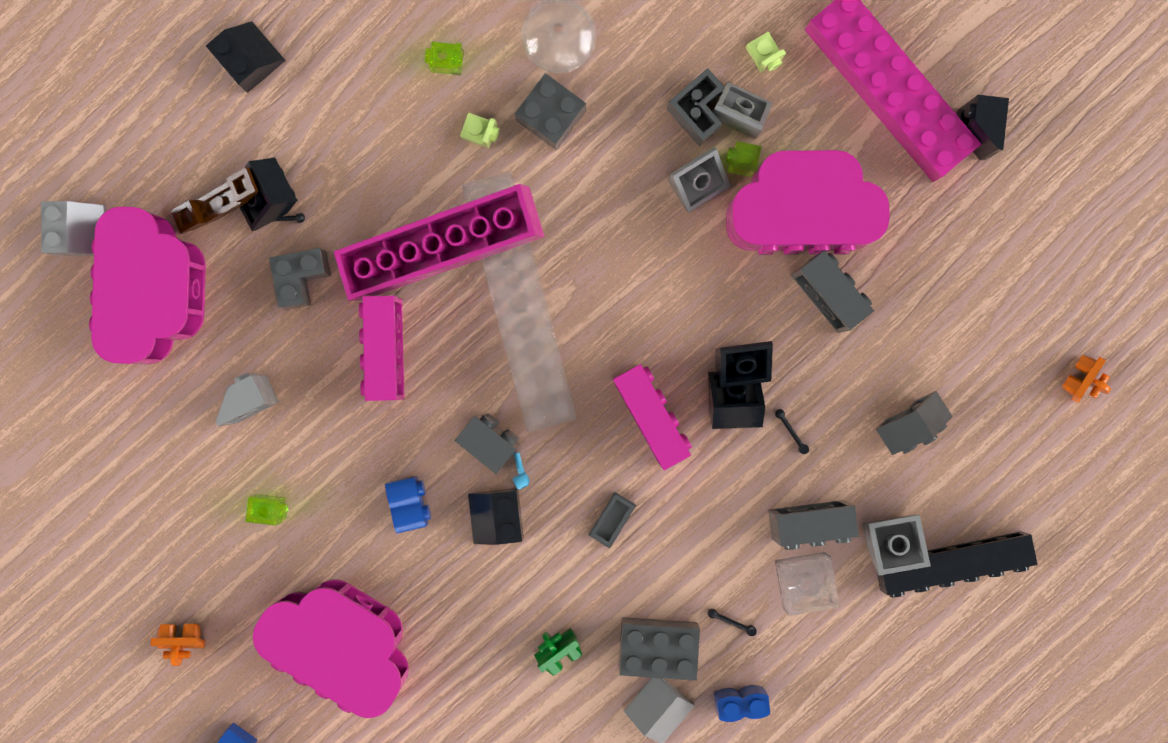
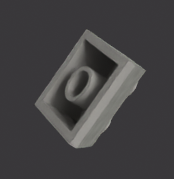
M70 201L41 202V253L53 256H94L91 244L95 238V227L100 216L106 212V206Z
M245 373L234 379L235 383L228 386L216 423L218 426L234 425L279 403L267 376Z
M907 515L862 523L867 548L878 575L931 566L920 515Z

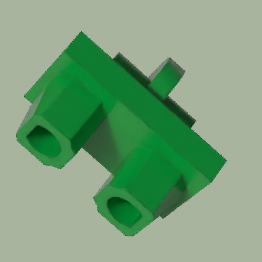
M571 628L562 635L557 632L552 637L548 632L543 633L542 638L545 642L538 646L539 651L534 654L538 662L537 666L543 673L546 670L552 676H555L562 670L563 665L560 660L567 655L571 661H576L582 656L579 642Z

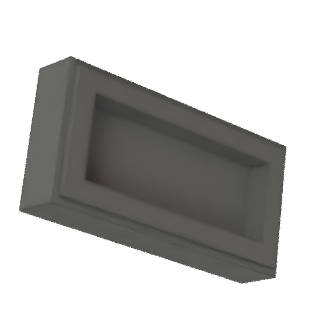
M614 492L588 535L611 548L635 509L636 504Z

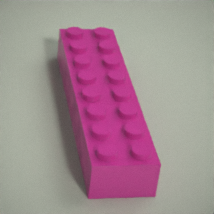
M834 0L810 20L805 28L806 33L932 182L947 174L981 145L979 140L861 0Z
M517 184L333 252L348 301H363L362 296H377L544 238L545 236L530 187Z

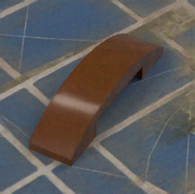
M245 167L226 178L228 182L197 200H188L172 209L171 213L180 234L207 225L231 213L252 199L258 193V189L249 167Z

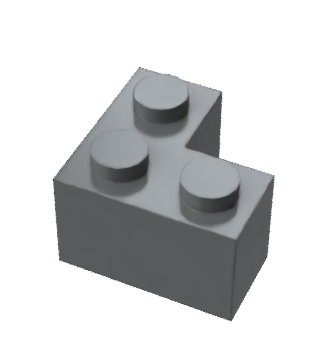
M708 68L671 99L667 107L670 114L699 147L719 131L722 125L721 121L708 106L721 96L725 87Z
M321 248L269 258L278 307L284 310L310 306L311 301L307 281L331 276L327 252Z
M934 391L915 400L907 410L886 419L876 431L892 455L901 451L903 454L914 450L922 442L924 445L935 441L938 438L937 433L947 428L946 423L952 418V415L937 391Z

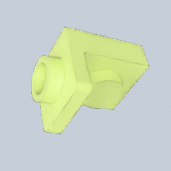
M769 32L746 45V49L760 73L766 69L770 72L782 65V59L786 55L784 49L779 50Z
M468 112L460 137L489 148L491 142H496L500 128H497L495 119L490 118L488 120Z

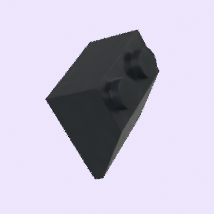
M252 21L223 30L206 45L230 76L247 93L286 61Z
M977 95L957 111V116L981 143L973 151L979 160H986L1004 149L1009 98Z
M275 157L248 161L245 166L249 167L258 189V193L252 199L239 207L251 231H256L288 214L298 201L294 190L291 189L284 171L279 166Z
M772 341L716 348L715 367L720 387L771 382Z
M708 372L709 412L712 429L763 427L766 406L761 383L721 388L717 372Z
M517 488L468 494L474 544L500 545L523 541L519 490Z

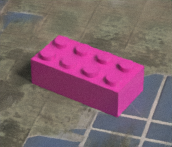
M362 296L363 303H359V317L363 318V329L359 330L360 344L364 345V354L360 355V368L364 370V380H361L360 383L361 395L365 396V401L405 400L402 299L396 296Z
M639 364L612 379L657 462L664 471L692 456L689 452L692 446L685 434H679L676 427L680 424L674 413L671 411L667 412L663 404L667 403L660 389H654L651 381L655 379L648 367L643 368Z

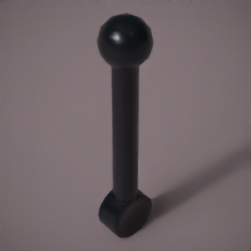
M298 213L296 216H282L275 221H297L302 223L305 220V216L302 213Z
M776 410L775 416L784 423L798 444L799 452L807 454L809 447L802 443L786 419L784 410Z
M715 609L708 611L710 618H717L746 631L749 636H755L757 633L756 628L752 625L745 626L717 613Z

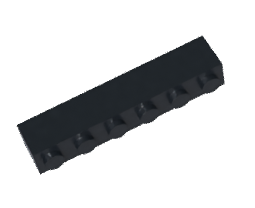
M1020 531L927 550L930 567L885 575H878L877 573L880 591L895 598L904 596L905 592L912 590L918 593L930 590L929 587L931 586L951 587L955 585L954 582L964 580V582H975L980 580V576L1000 577L1004 575L1005 571L1013 570V572L1028 571L1030 566L1038 565L1032 535Z

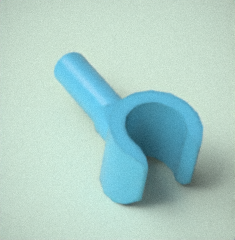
M515 453L514 459L519 475L512 479L517 489L521 490L529 485L530 480L524 471L520 453Z

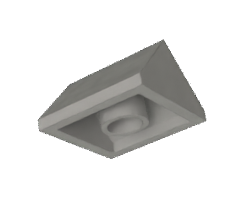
M727 82L713 113L721 123L756 139L765 124L772 102Z
M715 147L671 173L668 182L688 213L731 187Z
M650 678L625 708L624 713L645 737L658 743H664L693 709L695 704L664 678Z

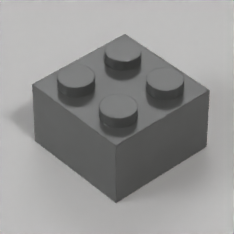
M545 73L515 112L517 122L557 151L586 112V103Z

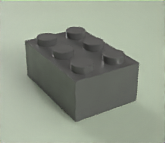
M824 250L808 260L791 274V277L838 333L850 331L874 312L870 306L872 302L863 292L859 293L854 287L856 283L848 273H843L839 269V262L831 253L827 254Z
M489 413L485 415L478 414L471 419L454 441L497 474L519 448L520 444L517 442L519 437L509 429L505 431L497 426L500 422Z
M843 500L768 510L772 540L779 546H784L785 550L799 549L800 544L810 543L812 547L826 545L825 541L835 540L836 543L851 542V538L859 537L855 505Z
M622 617L619 655L620 676L697 680L700 638L698 623Z

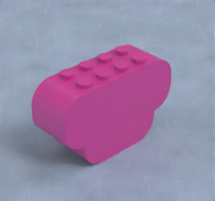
M839 150L778 151L764 160L755 171L751 184L744 186L729 203L726 212V230L728 237L734 245L743 250L758 251V255H773L777 251H783V255H798L799 252L809 251V255H817L824 250L825 252L834 250V255H846L877 241L884 235L890 219L889 201L885 192L879 186L863 181V171L860 163L847 152Z
M114 207L103 213L96 223L95 238L91 244L94 254V265L91 267L93 290L90 293L92 316L89 319V329L91 331L93 348L102 359L111 363L145 365L158 363L170 353L173 340L189 339L202 327L204 321L206 275L204 255L196 245L177 238L173 226L163 217L137 207Z
M332 579L325 581L308 594L294 592L285 595L264 611L253 631V644L256 651L262 658L271 663L272 668L279 672L285 671L293 676V680L296 683L313 688L319 697L323 699L329 698L336 702L338 708L342 711L352 712L363 718H374L385 713L404 685L409 672L407 659L397 648L403 635V626L399 616L389 607L343 580Z

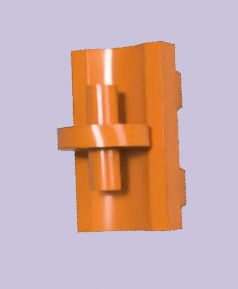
M1085 355L1081 356L1074 368L1087 374L1085 379L1081 381L1069 375L1062 385L1065 391L1073 395L1071 400L1079 403L1089 386L1093 388L1089 394L1093 398H1097L1100 392L1109 394L1111 388L1106 382L1110 377L1103 373L1099 380L1095 379L1106 362L1105 359L1098 357L1095 360Z
M160 624L157 638H151L150 646H157L158 649H171V651L163 652V659H170L172 666H180L183 659H189L191 656V652L183 651V648H205V640L200 638V625L184 624L182 637L175 638L176 625Z

